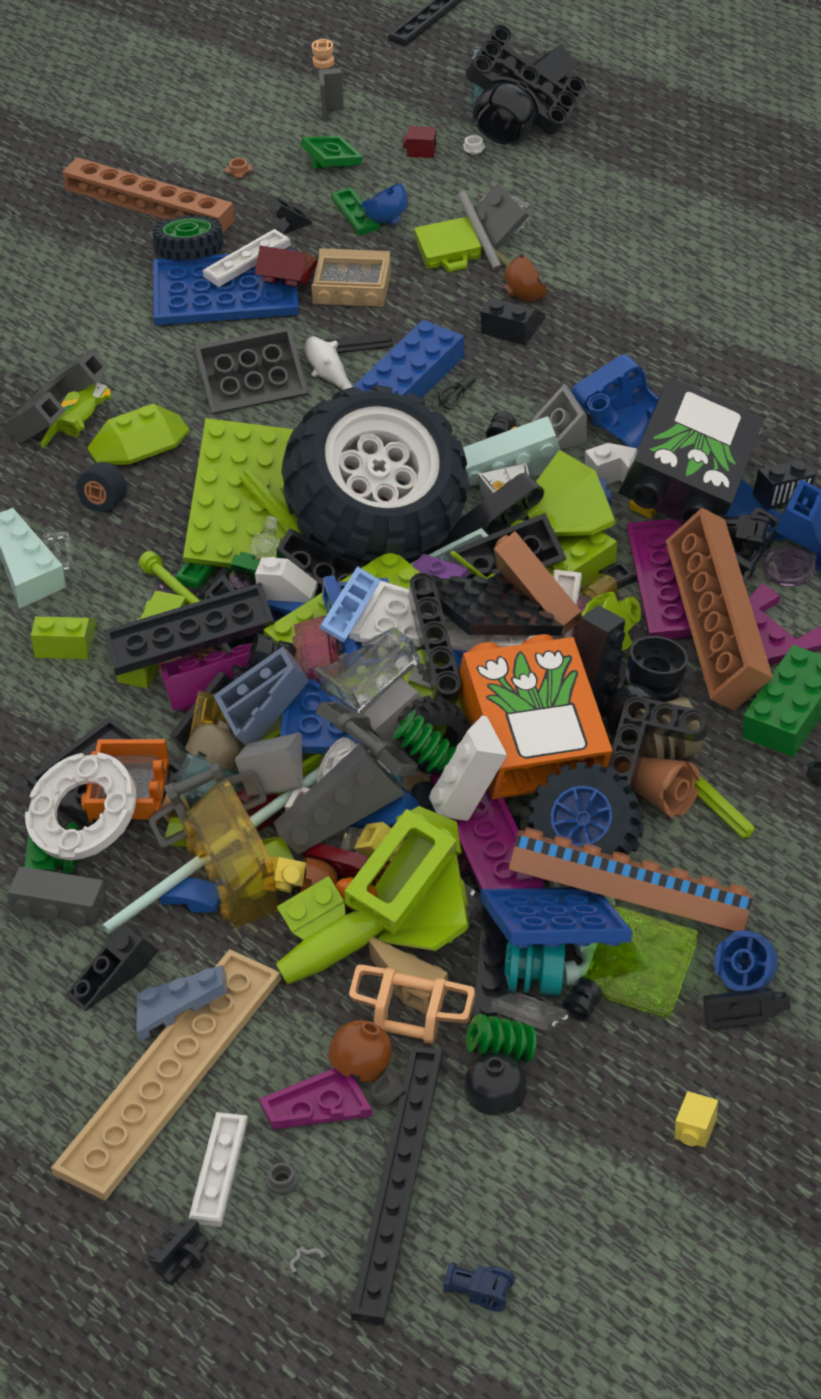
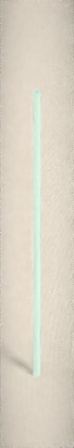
M319 767L303 778V787L310 788L317 783ZM294 790L285 791L102 924L107 934L112 933L123 922L125 923L282 809L287 804Z

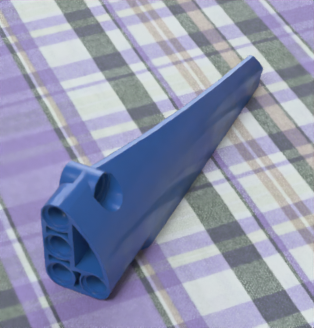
M626 354L617 357L578 382L571 390L582 409L591 417L594 426L604 428L626 446L637 448L658 397L649 389L643 369ZM741 478L733 502L725 517H739L740 514L750 515L759 507L780 519L781 514L775 508L766 509L754 497V489ZM768 525L767 532L771 533L773 528ZM777 532L774 536V540H788Z

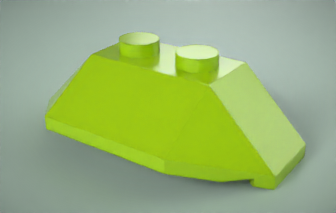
M151 404L107 420L87 449L96 463L107 462L112 465L132 464L176 448L182 442L185 435L189 434L190 430L179 414L156 404Z

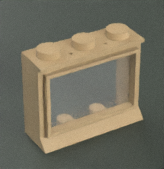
M319 248V259L312 284L313 304L384 307L391 275L390 251Z

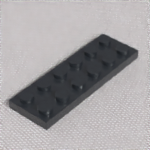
M258 583L103 630L115 674L118 676L263 632L265 628L275 623L262 584Z

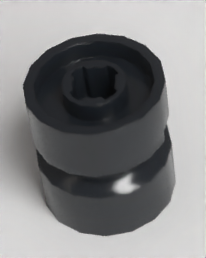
M257 633L249 651L247 668H253L281 647H284L295 657L296 644L283 640L275 643L273 637Z

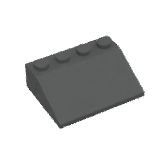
M290 326L194 346V361L211 414L308 394Z

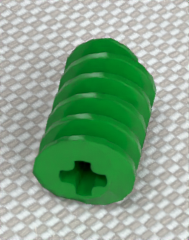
M413 710L397 726L392 739L396 740L403 737L404 740L401 748L411 744L412 749L409 755L413 756L419 752L421 754L418 760L419 764L428 760L427 772L435 768L441 771L448 765L456 751V747L448 748L449 740H440L441 733L439 731L432 732L433 726L431 723L423 725L424 717L422 715L414 717L416 710Z
M478 1014L472 1019L468 1027L466 1046L469 1052H473L477 1045L478 1054L484 1055L487 1049L488 1053L501 1052L507 1055L511 1053V1057L516 1061L522 1056L523 1061L526 1063H530L535 1054L536 1031L531 1023H521L516 1020L510 1022L509 1019H498L495 1016L487 1017L484 1014Z

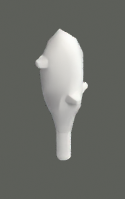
M315 336L308 338L305 342L304 350L309 363L314 369L311 375L314 378L320 376L342 390L352 388L353 386L346 376L343 364L336 351L337 341L326 342Z

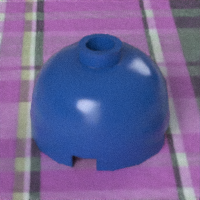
M402 182L377 193L373 199L368 198L360 205L370 220L379 224L388 222L389 225H393L402 220L400 215L407 209L408 195Z
M747 930L735 931L718 945L714 957L715 970L728 988L735 991L760 989L768 986L775 977L778 968V954L773 944L763 935Z

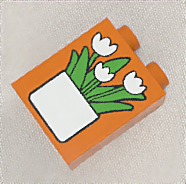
M542 634L527 639L523 644L500 648L496 643L486 642L478 644L468 652L463 653L459 670L461 684L459 697L465 716L472 726L481 716H487L507 754L488 787L492 800L535 793L539 784L544 787L548 783L546 777L552 772L555 776L561 774L560 768L569 765L571 769H577V763L586 762L588 767L592 768L595 763L603 765L605 770H607L612 748L574 637L554 640L552 636Z

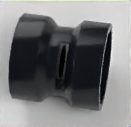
M507 411L496 412L486 431V438L496 436L516 427V418Z
M579 978L572 986V993L568 994L562 1002V1008L569 1017L584 1022L592 1015L593 1006L600 1002L603 992L595 982L586 978Z

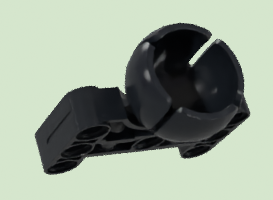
M499 24L493 28L466 70L467 79L484 89L473 107V119L476 120L477 128L488 139L502 145H506L509 142L510 145L522 142L531 133L534 124L549 135L557 133L585 91V81L581 77L573 75L568 78L564 85L560 84L506 47L512 34L507 26Z

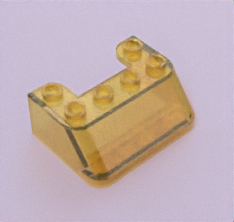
M225 779L215 783L185 814L186 820L182 821V825L188 837L185 839V844L189 854H195L199 859L204 858L207 863L205 864V869L211 881L216 880L218 884L216 889L222 903H219V908L225 920L230 919L234 928L278 912L274 868L267 848L230 781Z

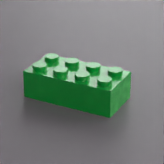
M792 645L773 672V678L764 685L743 716L742 738L794 757L821 718V655Z

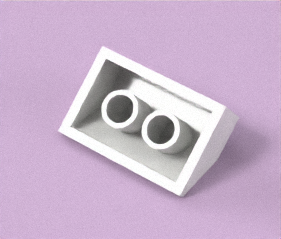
M481 716L466 732L448 765L445 766L437 784L431 790L429 799L439 815L468 821L507 756L487 716Z

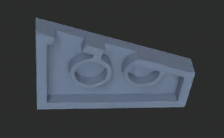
M223 966L207 968L199 973L184 978H177L172 982L147 988L143 992L137 993L136 1033L142 1041L150 1037L149 1031L164 1023L165 1027L176 1022L175 1017L185 1010L196 1011L226 994L227 974Z

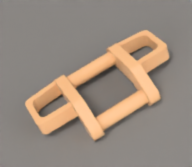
M358 965L354 972L349 995L353 1001L375 1008L374 1023L385 1032L423 1039L424 1043L434 1045L439 1021L468 1023L470 1021L476 992L471 986L450 982L443 978L437 977L436 980L397 973V970L387 967L384 969ZM363 975L383 977L377 1000L357 993ZM394 985L432 992L425 1027L387 1020ZM446 990L468 995L463 1013L441 1012Z

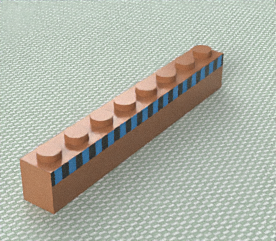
M526 828L525 832L518 831L509 870L733 931H744L753 901L752 894L747 892V887L733 883L730 884V887L719 885V880L702 875L700 879L689 876L688 871L673 867L671 871L660 869L659 863L650 860H642V863L630 860L631 856L620 852H613V855L601 853L602 848L591 844H584L583 847L572 845L571 839L562 836H555L554 839L543 837V832L532 828Z

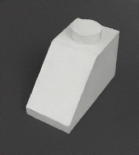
M262 557L255 572L256 584H262L267 600L307 603L314 598L318 587L317 581L289 559Z

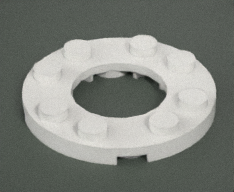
M99 752L97 755L86 756L80 753L58 762L38 780L29 796L32 800L29 811L25 812V822L30 837L42 851L57 859L78 860L100 853L124 833L134 813L137 793L131 774L116 758ZM86 783L98 784L103 787L107 794L104 803L105 810L103 814L99 815L100 818L88 828L85 826L83 830L78 831L75 829L65 830L59 825L57 809L62 798L70 790Z

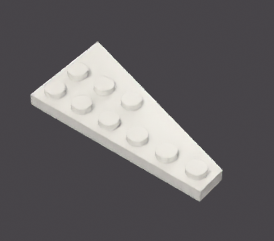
M381 581L352 628L349 638L354 639L355 642L420 647L408 599L409 589ZM424 613V614H423L424 616H427V617L433 616V615L430 614V613ZM444 615L451 646L454 650L469 651L472 647L486 642L496 643L499 648L520 645L533 637V635L467 634ZM435 637L428 638L431 641H439V639Z

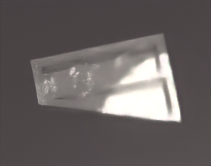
M395 627L362 643L363 648L350 655H347L346 652L338 656L339 661L328 667L323 668L321 665L314 669L323 689L331 696H335L356 713L366 712L399 678H403L421 661L412 639Z

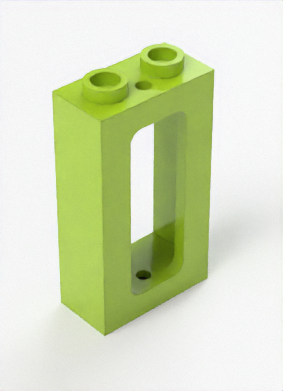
M406 809L345 889V904L367 916L391 933L396 934L455 855L457 839L447 829H439L432 825L424 815L418 812L414 814ZM412 831L434 846L391 903H385L369 893L367 888L407 834Z

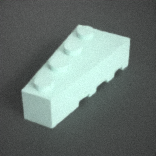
M549 417L541 418L463 447L468 463L466 472L469 478V488L479 486L480 473L523 463L527 464L530 477L541 475L556 453L561 450Z
M14 508L1 512L0 559L4 565L19 609L66 588L63 565Z

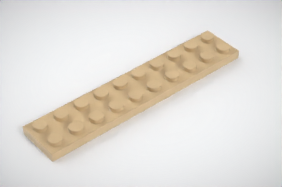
M229 949L215 966L222 965L227 974V993L196 1011L187 1009L175 1017L176 1022L167 1026L54 1163L51 1167L53 1175L106 1201L281 981L280 972Z

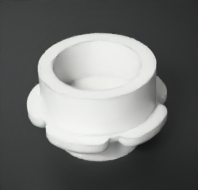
M471 135L465 138L463 148L466 153L476 155L485 149V144L480 136Z

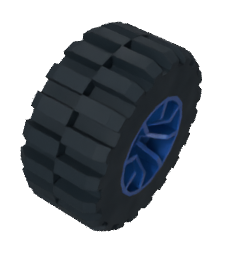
M586 762L577 763V769H571L569 765L560 768L561 774L555 776L552 772L546 777L548 783L544 787L539 784L536 788L535 793L538 796L536 800L530 799L528 808L531 811V815H527V825L529 828L543 832V837L554 839L555 836H562L571 839L572 845L583 847L584 844L595 845L602 848L601 853L613 855V852L627 855L631 851L637 852L640 846L638 837L643 836L644 827L641 824V821L644 819L643 813L639 806V801L624 779L622 780L618 773L612 769L606 771L603 765L595 763L591 768L588 767Z

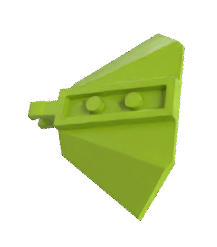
M559 450L536 481L544 489V496L536 506L527 512L529 519L546 513L556 536L593 535L613 527L616 521L596 471ZM517 520L513 522L511 526L523 522V520Z
M411 831L375 886L378 899L385 903H391L434 845ZM456 853L398 932L393 934L384 929L378 934L380 935V941L436 951L467 930L469 927L466 912L468 902L464 881L460 877Z

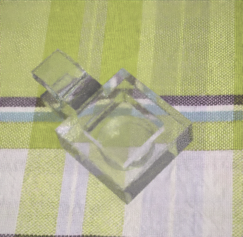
M267 516L263 534L255 532L249 552L256 556L255 560L260 561L262 557L277 558V547L281 542L280 538L275 537L278 528V518Z

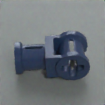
M451 1263L445 1276L444 1292L450 1293L453 1290L469 1294L470 1303L478 1304L488 1310L502 1312L507 1304L505 1299L507 1291L513 1286L515 1277L510 1271L502 1267L494 1266L489 1268L477 1265L474 1272L458 1268L456 1263Z

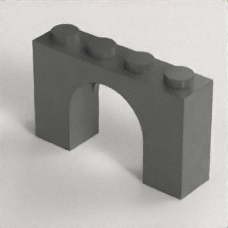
M91 349L60 369L5 423V426L19 442H24L52 425L66 411L61 406V403L68 393L73 391L79 392L91 385L109 367L95 350Z

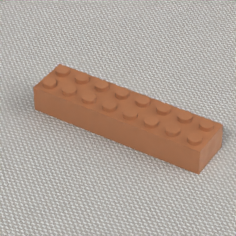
M701 508L666 540V544L710 699L735 711L769 682L773 676L725 519Z

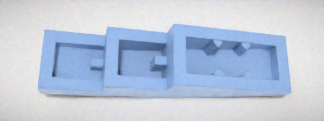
M357 566L319 628L344 643L381 580Z

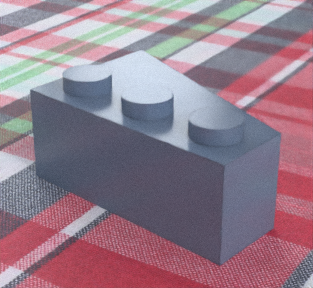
M281 647L213 696L234 735L246 746L248 743L257 742L263 737L309 680L298 661L284 647Z

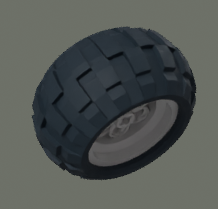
M373 385L368 391H362L356 387L347 388L333 395L332 400L330 399L327 402L322 400L303 416L300 424L293 429L282 461L283 493L290 515L295 513V516L298 517L297 525L299 531L309 539L311 538L326 545V551L341 558L347 555L365 565L387 553L399 554L408 563H412L418 559L421 553L425 552L428 554L448 537L449 532L457 524L469 491V478L466 472L468 463L461 441H457L456 436L451 435L453 430L450 422L441 412L437 410L432 412L426 408L425 400L410 392L407 397L393 393L392 388L388 386ZM345 466H352L355 470H349ZM397 481H403L405 485H401ZM352 489H358L362 494L355 493ZM379 497H385L388 501H382Z

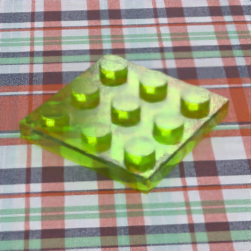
M612 905L631 928V942H621L618 946L598 943L585 978L595 982L602 989V998L670 1018L699 938V931Z

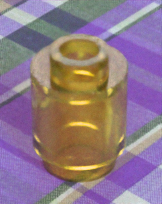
M599 574L581 589L579 594L580 604L585 608L587 603L594 597L607 592H614L617 595L616 580L610 575Z

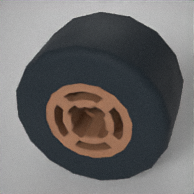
M107 462L93 464L80 475L76 484L77 494L81 502L87 508L102 513L108 512L117 506L125 498L128 489L122 472L116 466Z

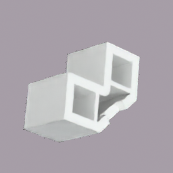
M606 443L585 451V465L594 469L599 479H605L606 485L619 480L623 482L636 448Z

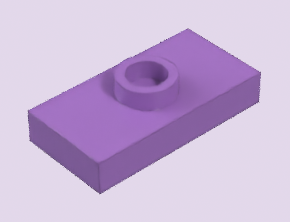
M422 554L412 565L420 573H427L440 578L459 576L466 579L469 576L468 568L426 554Z

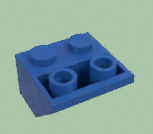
M801 479L790 496L774 531L821 555V489Z

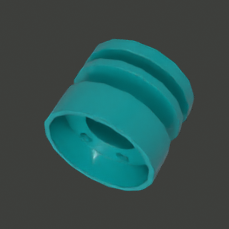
M508 941L504 971L508 983V992L516 993L517 979H523V993L529 992L532 980H538L540 994L560 996L563 981L565 943L559 947L531 944L530 947L519 948L511 945Z

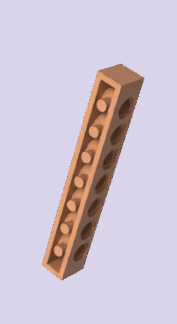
M77 157L62 171L65 190L165 220L168 218L176 219V216L185 217V215H190V217H193L194 215H200L202 217L205 215L208 218L213 217L215 220H219L223 233L235 221L232 202Z

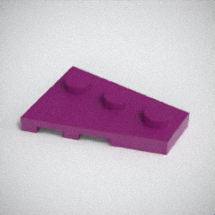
M335 1068L259 1099L260 1107L272 1129L372 1117V1108L352 1074L350 1077H346Z

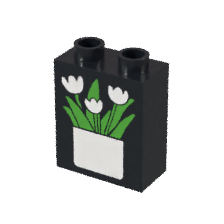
M668 377L651 412L618 493L632 499L634 503L642 508L655 509L681 521L683 524L701 508L717 516L719 513L726 515L735 497L764 419Z

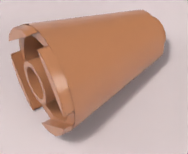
M642 757L633 791L666 816L675 818L676 814L682 816L692 807L699 791L694 788L696 780L700 781V773L698 768L688 761ZM627 762L621 763L618 772H627L631 764Z

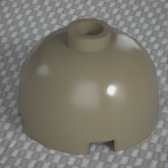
M219 720L218 724L205 723L196 728L190 736L185 749L195 756L200 752L207 762L212 764L218 762L222 768L238 771L235 758L243 750L244 744L236 738L228 722Z

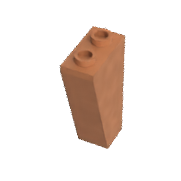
M513 532L510 536L505 535L500 538L494 548L497 569L506 579L511 581V584L516 589L524 591L526 597L538 602L540 608L555 616L554 618L564 626L560 636L563 637L580 622L581 610L516 532Z

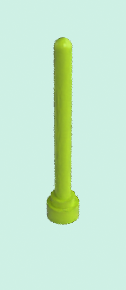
M147 551L142 554L139 559V567L145 573L156 574L175 593L185 596L188 604L200 601L163 567L162 559L155 552Z

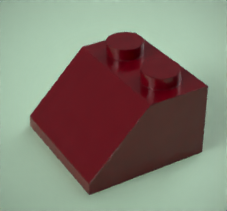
M260 245L255 274L262 277L263 282L276 284V280L285 281L284 285L298 287L299 283H308L317 266L318 259L306 252Z

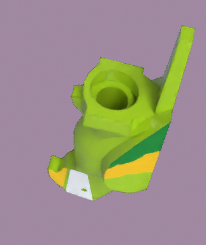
M96 382L80 392L73 391L68 393L61 403V406L66 411L50 425L40 443L41 447L45 448L53 436L61 431L66 435L77 438L80 435V431L85 428L84 422L92 416L96 406L105 400H111L110 389L106 385Z

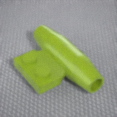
M328 876L277 906L292 934L303 941L280 959L276 966L287 984L294 983L322 972L364 947L371 938L376 937L385 928L358 911L346 915L345 902Z

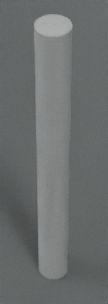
M461 191L458 194V198L494 271L502 268V265L466 191Z

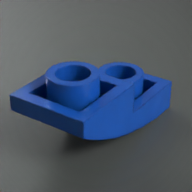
M187 877L162 895L159 900L162 905L187 904L191 913L215 912L228 891L221 885Z

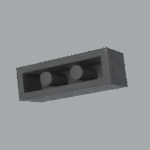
M19 866L8 890L11 911L22 915L44 916L51 920H68L76 924L96 925L107 899L103 880Z

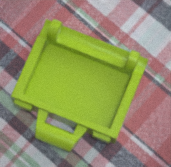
M468 217L414 228V237L427 269L443 266L448 273L467 269V260L481 258V245Z

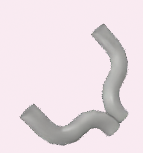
M300 1247L295 1250L296 1256L290 1261L289 1267L292 1273L297 1271L294 1264L301 1258V1253L305 1255L317 1253L321 1259L326 1256L318 1248L306 1250L304 1247Z

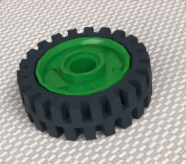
M185 215V217L176 216V219L168 218L167 221L163 220L153 228L155 253L160 257H164V259L172 258L174 261L181 259V261H186L187 259L196 260L197 257L203 259L205 255L212 256L213 253H218L223 248L222 225L219 220H215L213 217L208 218L205 215L202 217L200 215H194L193 217H190V215Z

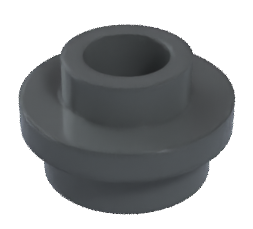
M287 1163L273 1165L266 1175V1185L275 1194L290 1193L298 1184L296 1170ZM281 1178L287 1179V1180L281 1181V1182L278 1181V1180L281 1179Z

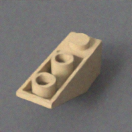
M374 937L369 940L370 958L378 968L386 969L388 967L396 969L397 973L436 980L438 977L448 981V973L439 966L428 964L418 959L414 954L405 953L391 944L384 943ZM394 985L393 990L404 1004L427 1014L432 992Z

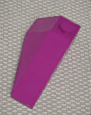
M252 643L238 645L232 648L230 653L220 651L219 649L211 651L205 658L197 659L195 654L161 664L163 681L173 711L177 709L180 711L189 710L218 672L226 673L232 680L234 674L232 672L233 665L247 666Z

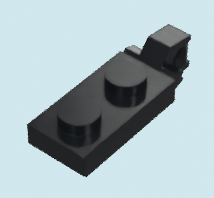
M760 988L703 996L704 1017L707 1029L769 1021L768 1018L774 1017V1012L791 1010L790 997L787 995V992L773 993L772 989Z

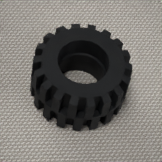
M430 695L424 696V701L422 702L418 699L414 700V706L411 709L406 706L403 710L406 715L404 717L399 715L397 720L400 724L409 713L416 710L414 717L422 715L424 717L423 725L426 723H431L433 727L440 724L447 725L442 739L449 740L448 748H457L466 732L472 727L468 718L451 700L447 698L444 700L442 696L435 695L434 700ZM400 737L396 740L402 743L404 738ZM411 744L405 747L408 755L412 749ZM419 752L410 756L417 763V769L419 768L423 773H429L426 771L429 764L428 760L419 764L418 760L421 755ZM435 768L431 770V773L439 775L440 771Z

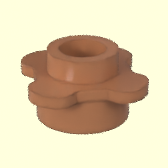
M244 158L232 159L229 162V167L225 168V172L232 174L235 178H243L247 172L252 171V166L247 165V160Z

